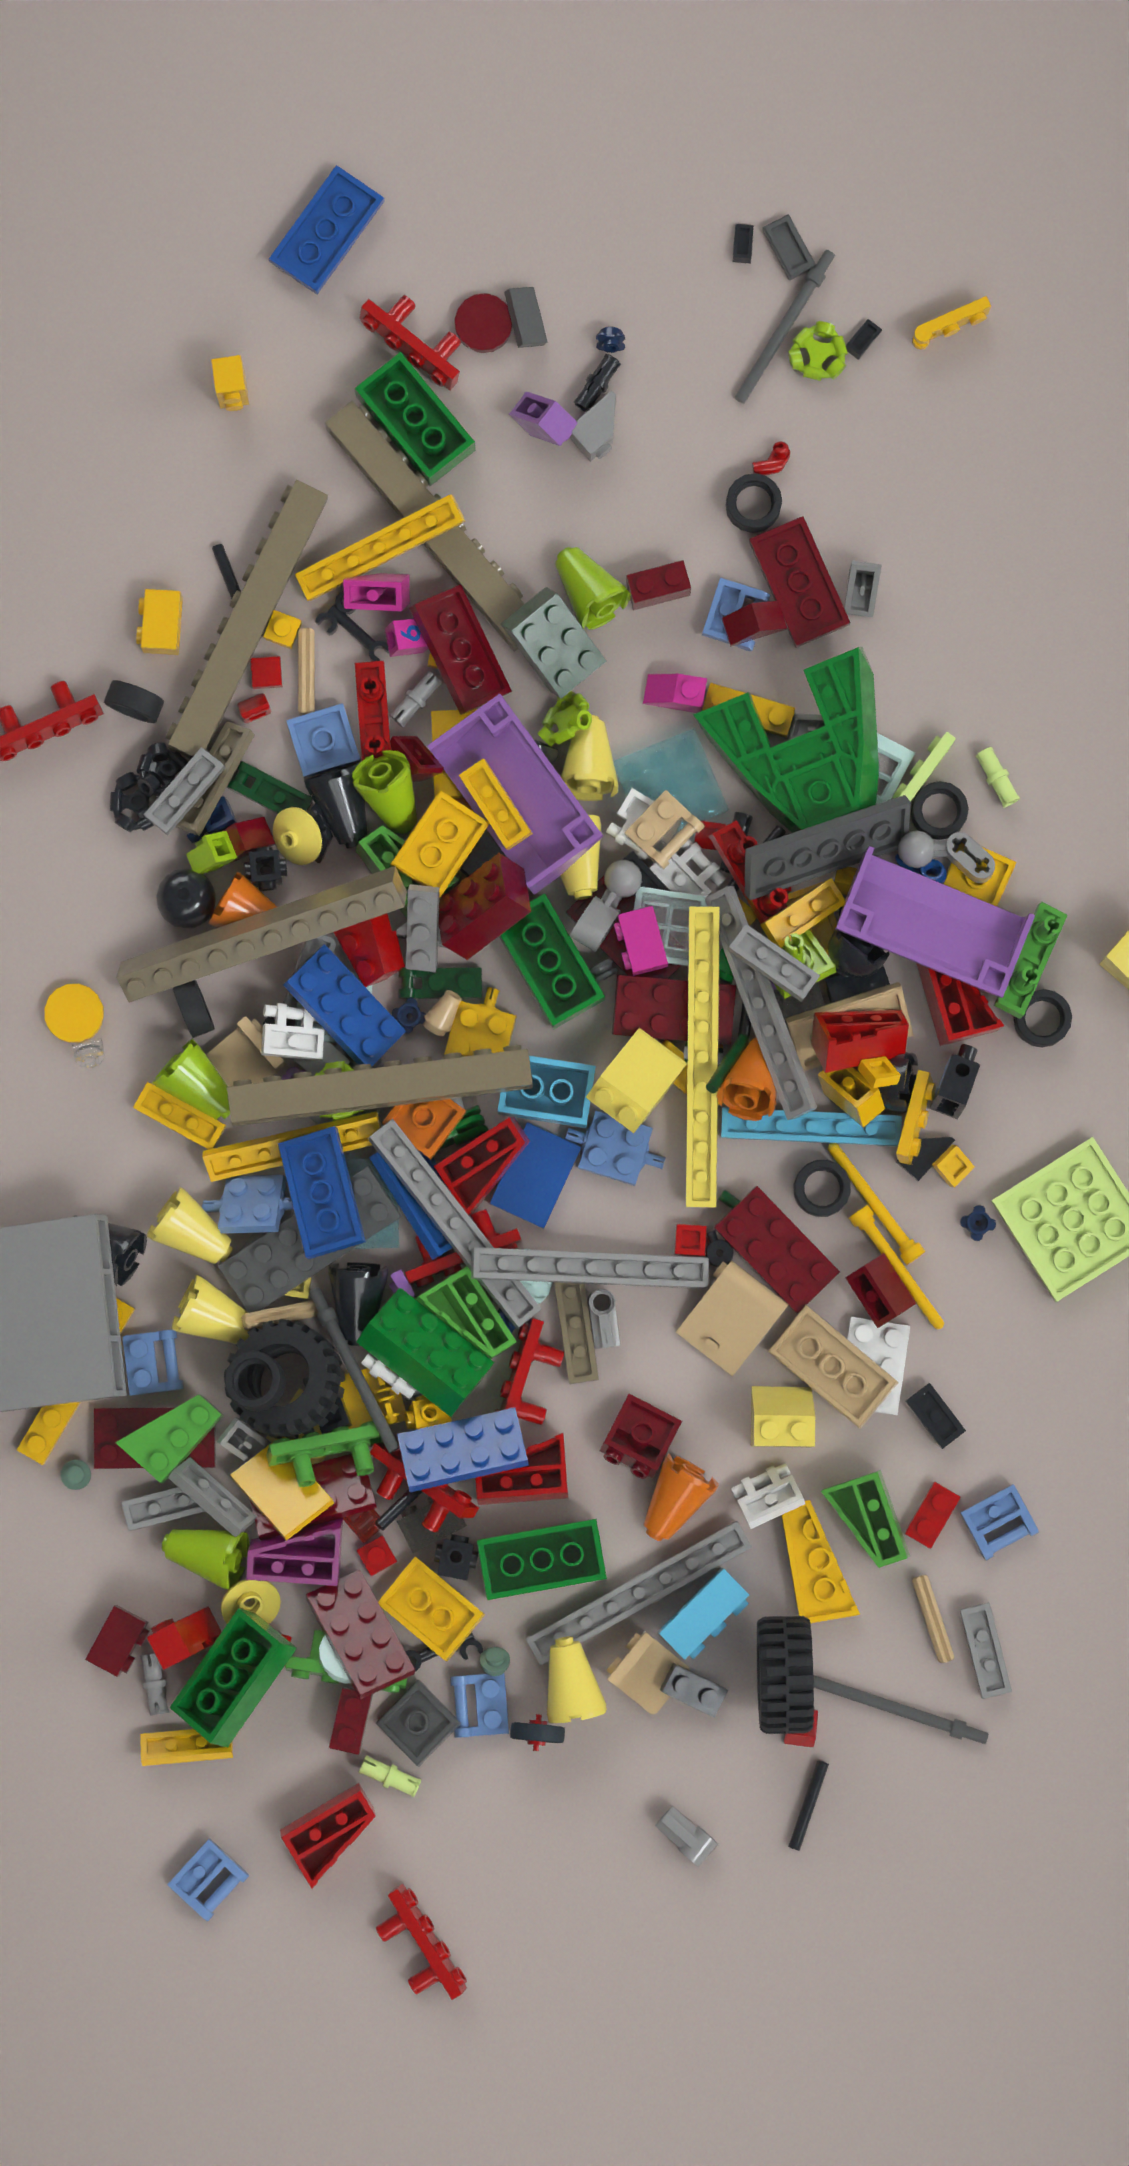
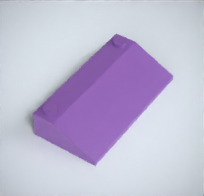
M501 694L495 696L427 745L473 811L485 820H487L459 777V774L483 758L487 761L533 834L510 850H507L490 824L487 830L506 857L524 868L526 884L533 894H536L557 879L604 837Z
M869 846L862 855L835 929L1003 998L1035 915L1029 913L1026 917H1021L876 857L872 855L875 848Z

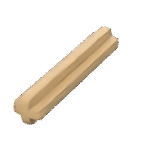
M301 628L298 631V712L300 715L315 712V632L312 628Z
M313 1300L246 1313L242 1315V1323L245 1330H251L254 1327L262 1328L264 1322L273 1321L275 1324H279L280 1319L292 1322L317 1317L319 1312Z
M927 1575L915 1577L912 1579V1583L937 1659L940 1663L949 1662L954 1659V1654Z

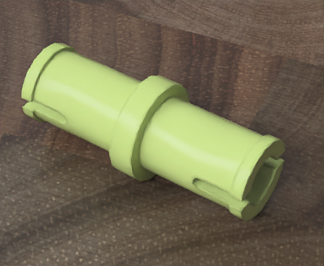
M989 747L979 752L975 757L988 777L986 779L988 785L993 786L1003 808L1020 800L1008 778V770L1003 769L993 748Z
M368 1755L365 1756L358 1772L382 1782V1786L387 1789L389 1786L411 1795L413 1798L422 1780L398 1770V1766L391 1764V1766L386 1765Z

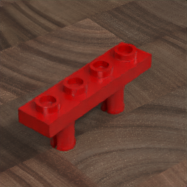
M403 295L388 313L368 299L361 306L359 319L367 330L377 332L382 336L385 343L391 349L399 350L406 355L409 363L415 368H422L426 371L436 385L444 386L451 391L458 382L460 371L446 360L461 345L460 339L449 331L432 349L401 325L416 307L409 297Z
M384 661L354 663L362 761L371 755L374 756V759L384 756L382 751L391 750Z
M66 681L57 682L50 689L59 710L22 727L11 705L0 708V723L5 732L4 735L0 736V761L11 760L16 757L18 752L27 748H38L45 740L54 736H64L78 725H88L95 722L98 716L104 714L95 694L75 702Z
M737 820L709 836L760 924L787 907L788 894L782 888H777L769 894L753 900H749L745 895V852L747 848L758 844L753 837H746Z
M487 1209L470 1215L472 1221L494 1248L518 1249L516 1243L521 1242L522 1239L517 1228L500 1235V1233H496ZM414 1237L424 1262L421 1263L422 1266L405 1272L410 1285L416 1283L419 1288L434 1282L433 1276L444 1272L447 1277L462 1270L461 1265L465 1263L457 1252L445 1257L440 1255L432 1260L419 1237Z
M530 1318L527 1323L520 1326L517 1339L521 1340L518 1352L513 1351L508 1367L512 1369L509 1381L504 1380L500 1390V1397L503 1398L500 1409L496 1408L494 1412L515 1407L519 1419L542 1425L547 1409L522 1401V1392L531 1363L534 1360L560 1367L564 1351L541 1344L539 1337L544 1321Z
M374 1443L370 1454L388 1468L376 1492L385 1499L393 1500L404 1479L407 1480L401 1451L399 1448L389 1453L384 1443ZM448 1484L421 1490L434 1501L421 1523L422 1526L432 1532L440 1530L449 1511L459 1518H474L480 1508L471 1502L472 1497L469 1494L458 1489L454 1490Z
M404 1884L399 1885L388 1894L397 1910V1914L376 1926V1931L382 1941L386 1942L404 1930H409L430 1965L408 1979L411 1989L417 1995L440 1982L451 2000H453L467 1989L465 1985L467 1983L466 1977L459 1967L455 1968L449 1959L451 1954L446 1944L442 1940L438 1941L433 1933L435 1928L431 1919L426 1914L422 1915L417 1907L418 1899L415 1893L410 1888L406 1889Z

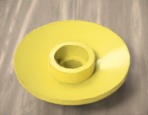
M289 807L278 813L273 823V837L280 853L288 861L297 865H307L315 861L321 852L322 836L314 818L305 810L297 807Z
M242 1580L234 1584L224 1595L221 1602L222 1617L226 1624H228L237 1609L240 1608L256 1613L265 1622L270 1624L279 1612L281 1604L280 1595L276 1587L269 1581Z

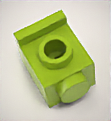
M227 831L204 835L202 840L195 843L196 848L186 854L192 870L198 874L217 871L237 858Z

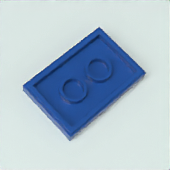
M527 1122L523 1131L530 1142L502 1176L490 1201V1205L544 1229L581 1147Z

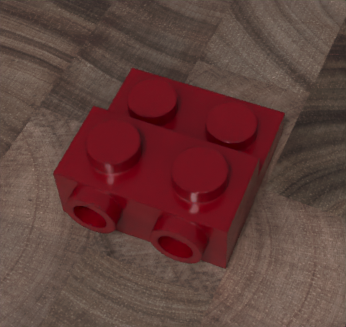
M628 1394L599 1451L604 1453L603 1457L609 1463L619 1465L621 1462L631 1467L630 1471L634 1476L641 1479H646L648 1476L653 1479L682 1421Z

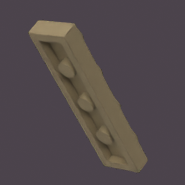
M226 721L209 752L225 766V769L176 825L177 828L200 836L255 736L250 729Z
M554 1282L569 1384L599 1380L585 1284Z

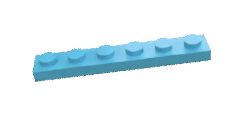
M722 1107L721 1138L898 1146L901 1137L902 1116L877 1115L865 1127H862L847 1113L810 1111L793 1120H787L784 1110H774L770 1117L767 1114L762 1116V1119L759 1121H751L735 1117L728 1113L729 1108Z

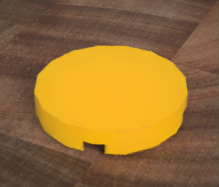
M66 984L57 988L48 997L44 1008L45 1022L49 1030L58 1039L69 1043H82L93 1038L101 1029L104 1019V1006L100 997L90 987L81 984Z

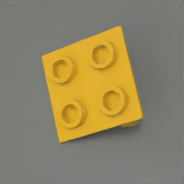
M368 1368L361 1370L388 1425L405 1421L406 1410L401 1393L397 1394L392 1391V1386L379 1376L377 1378L372 1376ZM345 1374V1381L341 1382L340 1386L345 1389L343 1400L352 1422V1426L348 1428L352 1429L373 1420L350 1374Z

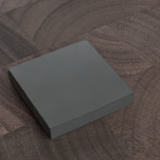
M417 1680L376 1724L416 1766L420 1767L454 1732L461 1722L420 1680Z

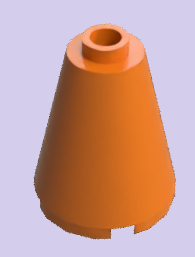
M236 872L230 881L232 882L230 887L223 893L208 924L219 928L278 906L245 876Z
M753 1038L749 1042L717 1092L718 1103L721 1106L723 1103L728 1106V1113L751 1121H759L762 1119V1116L767 1114L770 1117L774 1112L777 1100V1091L757 1038Z
M668 1454L663 1461L645 1517L644 1526L647 1528L646 1534L657 1541H662L663 1538L669 1540L716 1492L719 1486L718 1482L713 1477L710 1481L706 1480L703 1477L705 1471L679 1456H675L673 1460L671 1454Z

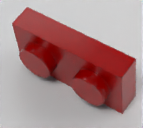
M933 1482L904 1534L931 1549L961 1497L937 1482Z

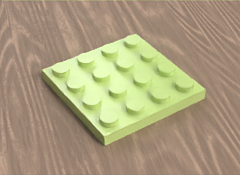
M1093 1137L991 1201L1055 1302H1058L1129 1257V1192Z

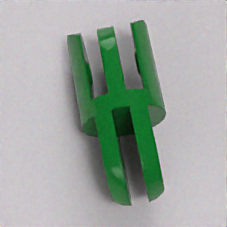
M479 1105L466 1110V1114L439 1150L455 1143L458 1146L481 1136L489 1130L488 1126L484 1125L485 1119L483 1115H480L481 1109Z

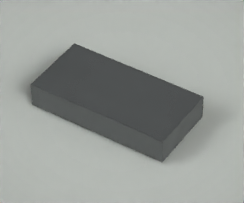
M789 214L763 227V232L789 281L808 272L811 267L814 268L816 266Z
M534 287L509 288L504 294L518 348L544 346L548 341Z

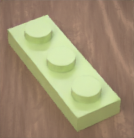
M948 732L942 738L936 736L927 748L931 754L925 762L919 759L909 773L914 777L908 785L902 783L893 795V798L906 795L910 802H912L954 744L956 738Z

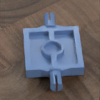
M595 1111L592 1124L586 1133L568 1128L565 1140L582 1144V1157L578 1169L633 1186L636 1185L639 1172L645 1164L662 1169L666 1157L649 1153V1140L653 1128L641 1124L636 1132L632 1133L610 1115Z
M284 1174L226 1178L224 1193L221 1199L203 1200L202 1208L206 1213L220 1212L218 1229L222 1234L279 1232L280 1220L285 1210L294 1209L292 1199L285 1196L287 1180Z

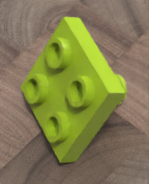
M810 929L801 935L792 933L791 941L789 936H786L785 946L781 949L819 974L820 977L816 982L836 972V965ZM773 983L784 999L791 996V994Z

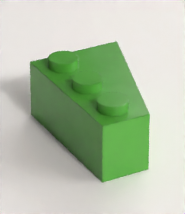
M382 825L360 840L355 851L371 873L374 874L392 867L390 864L405 841ZM398 871L407 890L405 906L399 910L407 919L409 885L419 884ZM454 877L443 895L457 886L460 879Z
M468 1267L463 1268L415 1299L490 1359L506 1351L517 1342L478 1280L471 1279V1270Z
M199 1394L115 1443L157 1481L164 1483L172 1471L188 1457L224 1415Z
M881 1470L821 1490L822 1494L832 1504L838 1515L847 1524L878 1568L910 1557Z

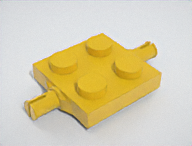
M487 987L483 1004H471L460 1001L444 1055L461 1053L462 1057L473 1056V1051L480 1049H491L492 1053L504 1052L503 1047L510 1045L517 1016L502 1012L495 1007L500 990L495 988L493 990V988Z

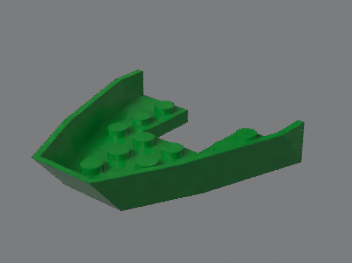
M857 647L803 669L825 726L771 747L750 692L694 714L695 719L710 743L767 811L791 833L876 805L879 758L874 674L863 647Z

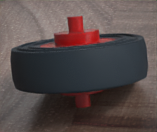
M536 1714V1720H529V1723H511L510 1738L526 1740L527 1744L533 1745V1751H539V1745L545 1746L546 1742L563 1743L565 1728L547 1725L548 1721H542V1715Z

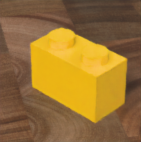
M241 355L211 359L215 391L220 409L226 408L227 411H238L243 409L244 405H249L245 369Z
M145 589L144 597L139 598L138 613L143 615L142 627H137L136 643L141 644L143 653L179 655L183 605L181 591Z
M851 1067L828 1073L822 1070L817 1074L824 1094L862 1127H865L885 1110L879 1089L872 1088L855 1068Z

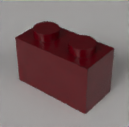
M684 560L626 575V586L631 593L630 600L633 611L687 597L691 594V585Z
M885 1253L845 1277L877 1328L917 1304Z
M118 1605L113 1606L85 1660L116 1677L120 1676L122 1672L127 1674L135 1660V1657L131 1656L136 1645L142 1647L150 1630L146 1629L149 1622Z
M342 1688L329 1745L330 1749L360 1754L373 1694L360 1700L355 1689Z

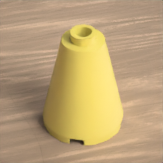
M591 715L592 723L588 729H579L575 732V736L571 738L561 774L562 780L575 798L582 801L603 800V794L611 792V798L618 793L619 784L606 726L595 715Z
M588 815L601 832L599 816ZM600 840L560 875L567 894L574 896L575 900L591 898L592 893L597 891Z
M179 1187L178 1192L175 1191L156 1216L158 1218V1225L155 1227L151 1224L147 1232V1237L153 1241L212 1264H216L219 1260L224 1262L233 1250V1247L230 1246L232 1239L227 1234L220 1233L218 1224L182 1187Z
M195 1275V1280L192 1279L178 1306L181 1316L180 1318L174 1316L171 1329L179 1333L234 1344L240 1338L244 1341L250 1337L247 1333L249 1330H245L242 1323V1315L248 1312L203 1277Z
M573 1636L555 1639V1645L550 1646L548 1722L568 1723L571 1722V1719L575 1718L585 1720L605 1714L607 1704L580 1641H573Z

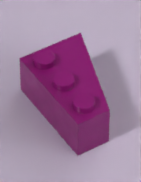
M343 1518L301 1529L287 1541L281 1535L261 1541L259 1537L251 1539L247 1557L246 1580L337 1586L341 1567Z

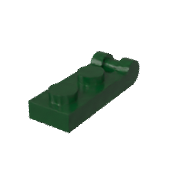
M240 761L237 767L238 772L234 780L231 779L227 785V788L234 793L244 796L276 814L289 807L301 808L307 812L313 802L311 796L243 761ZM248 777L256 779L251 789L244 785Z
M405 967L398 971V978H401V989H398L399 999H440L446 990L455 992L462 999H482V968H437L436 972L410 970ZM413 978H422V989L413 988Z

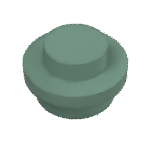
M71 1460L63 1466L61 1480L67 1488L80 1490L90 1482L91 1470L85 1462Z
M490 1647L481 1654L480 1665L488 1675H502L510 1665L509 1653L500 1647Z

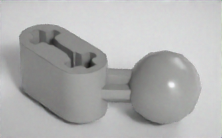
M911 831L905 834L898 844L899 857L909 867H924L934 857H947L975 883L987 882L995 870L993 857L964 832L953 833L948 839L933 840L930 835L923 831ZM961 842L964 843V852L958 851L955 853L953 851V843L959 845ZM983 862L986 863L987 873L984 871L977 873L975 871L976 863L978 865H981Z
M618 860L611 863L604 875V883L607 889L602 898L600 899L597 896L593 898L570 934L572 939L594 952L600 947L617 921L621 911L616 907L621 899L634 895L641 886L642 874L639 867L631 861Z

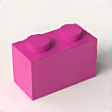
M653 906L619 914V923H615L614 928L618 941L624 940L627 950L621 953L625 969H632L633 976L668 967Z

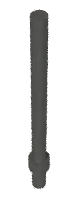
M825 250L816 266L810 268L805 276V284L734 397L738 402L745 404L816 287L821 286L826 278L824 274L835 257L833 252Z
M320 1288L313 1289L309 1294L319 1312L317 1317L321 1325L326 1326L388 1452L396 1451L400 1447L336 1321L338 1317L333 1307H329Z
M819 1676L814 1678V1688L949 1732V1736L960 1740L964 1737L982 1744L987 1742L989 1733L967 1726V1722L958 1719L951 1721Z

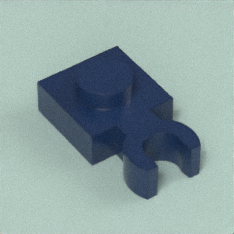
M225 796L220 798L200 836L193 833L187 834V838L192 843L200 841L206 832L208 834L222 832L229 826L237 823L229 801Z

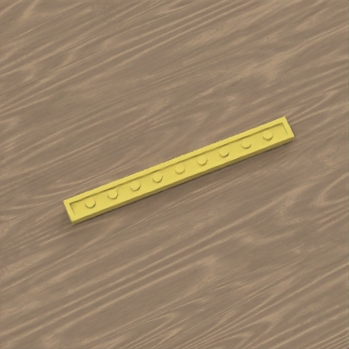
M689 906L686 1207H717L718 1090L716 1093H710L707 1091L706 1085L718 1068L720 907Z

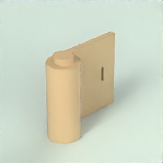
M731 1260L729 1264L723 1261L713 1274L716 1281L681 1324L676 1333L733 1377L789 1304Z

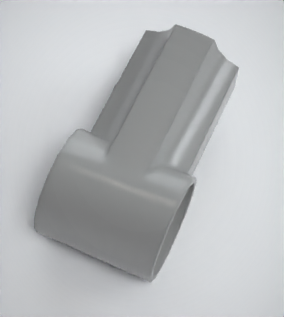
M606 1289L594 1290L588 1297L594 1349L620 1346L615 1308L616 1300L614 1295ZM598 1294H605L609 1297L610 1305L604 1311L596 1310L593 1305V1300Z
M673 1806L655 1825L697 1867L702 1864L718 1845L702 1828L693 1825Z

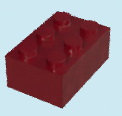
M498 853L470 876L464 878L448 893L442 895L439 899V929L442 945L462 958L469 960L529 914L531 907L524 868Z

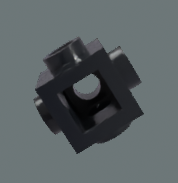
M273 847L256 848L255 852H249L250 862H244L245 877L248 880L252 879V884L259 887L260 891L276 890V885H282V876H287L286 858L280 859L279 850H273ZM267 866L272 869L271 874L262 875L260 873L263 867Z
M451 1534L450 1540L444 1539L443 1545L437 1544L434 1562H439L437 1575L468 1580L469 1570L476 1569L479 1551H473L474 1544L468 1543L469 1537ZM453 1551H459L462 1554L460 1562H454L451 1559Z

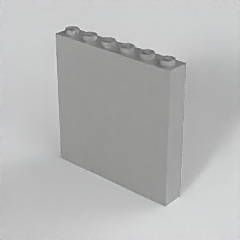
M91 1214L0 1228V1412L127 1396L107 1215Z

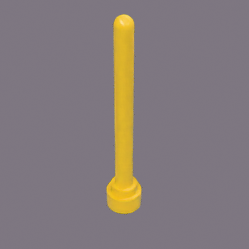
M830 1143L828 1145L829 1153L847 1172L850 1181L901 1247L898 1250L901 1252L900 1257L904 1263L909 1265L926 1251L922 1245L907 1237L837 1143Z
M868 1204L848 1219L855 1228L858 1226L861 1231L864 1229L881 1254L885 1253L929 1322L935 1329H942L944 1326L943 1319L873 1223L876 1221L873 1218L874 1212Z

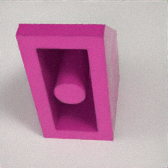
M377 573L345 578L343 580L344 609L403 611L410 604L409 574Z
M678 673L648 674L643 704L693 713L701 712L707 678Z

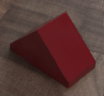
M779 601L750 603L722 618L730 647L787 630Z
M418 736L391 737V751H399L406 756L410 764L412 782H422L443 773L444 767Z
M265 817L234 823L223 830L227 831L237 856L232 862L249 856V852H255L256 848L276 845Z

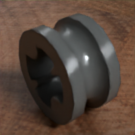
M611 958L589 969L595 975L597 983L613 976L619 971L612 966L613 960Z

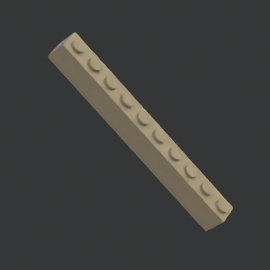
M351 401L325 422L326 430L401 519L442 499L437 493L433 496L426 488L429 484L419 471L414 474L407 466L410 461L400 449L395 451L390 446L389 442L391 439L381 427L376 429L370 422L372 416L363 405L357 407ZM462 523L423 543L457 585L461 584L466 596L514 652L518 650V647L501 626V623L524 605L521 600L523 594L514 583L508 585L501 577L504 575V572L494 560L489 562L483 555L485 549L475 538L470 540L464 533L467 530L465 525Z
M299 480L295 481L293 487L287 485L280 500L285 504L280 513L274 512L268 524V528L272 529L268 539L262 537L255 551V554L259 555L255 566L252 564L248 565L242 580L246 581L242 592L238 590L235 592L229 605L234 609L229 618L223 617L218 627L217 633L221 634L216 645L210 644L204 659L208 663L204 671L198 669L191 686L195 687L191 698L185 696L178 712L182 713V717L178 724L172 723L166 735V739L170 740L168 743L169 749L177 751L190 759L201 747L207 751L269 623L272 613L328 500L327 494Z
M396 866L124 960L120 963L116 978L130 1003L404 908L407 890Z
M511 1045L503 1047L504 1052L492 1053L491 1049L473 1051V1056L462 1057L461 1053H449L443 1055L444 1059L432 1061L430 1056L414 1058V1063L402 1064L401 1060L384 1062V1067L372 1068L371 1064L354 1066V1071L342 1072L341 1068H331L323 1070L324 1075L312 1076L311 1072H300L293 1074V1079L282 1080L281 1076H269L263 1078L264 1082L253 1084L249 1079L233 1082L234 1086L227 1087L231 1123L235 1127L532 1089L528 1049H521V1045Z

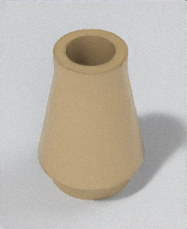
M446 990L444 995L424 1016L426 1019L423 1023L424 1027L438 1036H444L446 1032H450L462 998L455 992Z

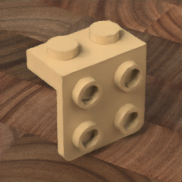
M246 1016L236 1023L238 1025L237 1029L206 1054L228 1087L234 1086L233 1082L249 1079L252 1084L264 1082L263 1078L274 1076L286 1066L282 1057L261 1055L263 1027L255 1018L250 1022Z
M644 1631L642 1635L636 1633L625 1646L629 1651L623 1659L617 1656L606 1671L610 1673L607 1680L622 1690L647 1712L656 1714L670 1698L669 1695L661 1692L660 1688L672 1664L675 1663L689 1671L690 1669L684 1662Z

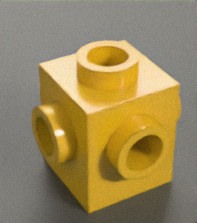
M424 1395L416 1397L415 1401H412L408 1411H405L407 1429L417 1430L452 1422L448 1414Z

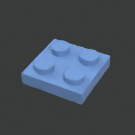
M343 703L286 720L304 778L361 761Z

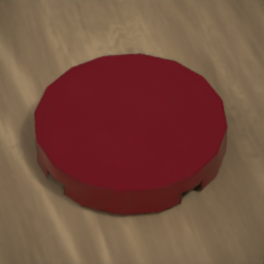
M487 293L475 294L464 300L457 309L454 319L456 334L461 343L479 353L494 352L503 347L513 329L507 304L499 297Z

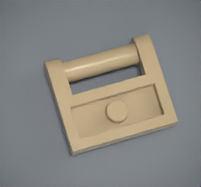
M665 790L625 831V835L664 870L670 864L668 860L695 832L699 833L705 826ZM680 819H683L687 824L658 852L654 846Z

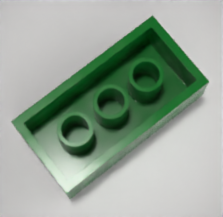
M401 352L354 388L359 402L367 409L378 425L384 429L397 448L406 455L416 471L423 475L429 486H432L476 451L475 441Z
M543 894L530 902L531 912L501 934L499 938L551 1028L554 1030L605 1001V995L546 894Z
M401 1288L394 1293L368 1323L356 1341L450 1417H452L495 1363Z
M597 1519L477 1540L487 1600L607 1579Z
M238 1608L169 1708L208 1742L228 1748L297 1647L256 1613Z

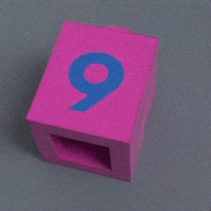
M415 619L392 621L384 628L390 657L420 654L428 650V646Z

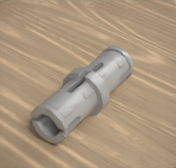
M427 671L426 675L414 689H409L405 693L406 698L389 716L395 722H399L398 725L404 728L405 724L418 709H423L426 706V700L441 686L442 682L436 676L433 677V673Z
M155 1653L140 1655L145 1677L143 1689H147L150 1716L169 1713L164 1688L167 1685V1681L163 1679L161 1665Z

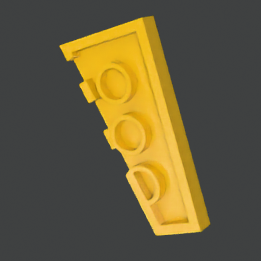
M805 1500L806 1504L781 1515L798 1615L808 1618L810 1623L860 1615L810 1500Z

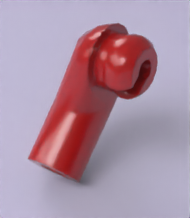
M782 441L776 442L773 445V451L768 460L752 463L753 473L770 475L781 472L790 458L788 444Z

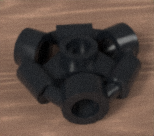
M166 743L152 744L148 747L147 753L140 756L136 770L140 775V780L138 781L140 791L148 797L153 794L161 795L174 780L176 772H180L188 762L179 752L176 751L174 753L169 750Z
M129 772L116 780L117 784L114 792L110 793V811L114 813V823L130 833L138 829L145 831L154 826L144 816V813L149 809L150 797L144 795L140 789L130 795L122 793V791L135 786L140 780V775H136L134 772ZM124 809L132 810L139 816V819L135 822L121 812Z

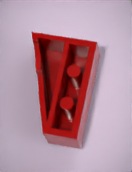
M387 913L334 931L335 936L365 987L385 981L405 967L396 930L392 931Z
M916 963L940 1046L993 1033L1004 1027L1000 1018L998 1019L989 1007L986 997L981 995L976 987Z
M902 1010L814 1012L811 1045L825 1073L859 1066L860 1061L884 1056L887 1059H892L906 1052L909 1023Z
M514 1116L508 1117L434 1167L451 1194L470 1216L529 1144L530 1140Z
M563 1433L525 1449L529 1466L476 1477L478 1505L568 1498Z
M207 1606L176 1622L171 1618L151 1628L153 1634L147 1636V1639L160 1665L165 1670L213 1645L222 1631L212 1611Z
M358 1783L280 1829L283 1842L311 1889L314 1888L324 1873L335 1864L345 1849L376 1817L370 1800Z

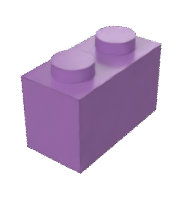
M527 391L509 413L530 436L561 446L563 442L570 438L572 430L578 424L556 401Z

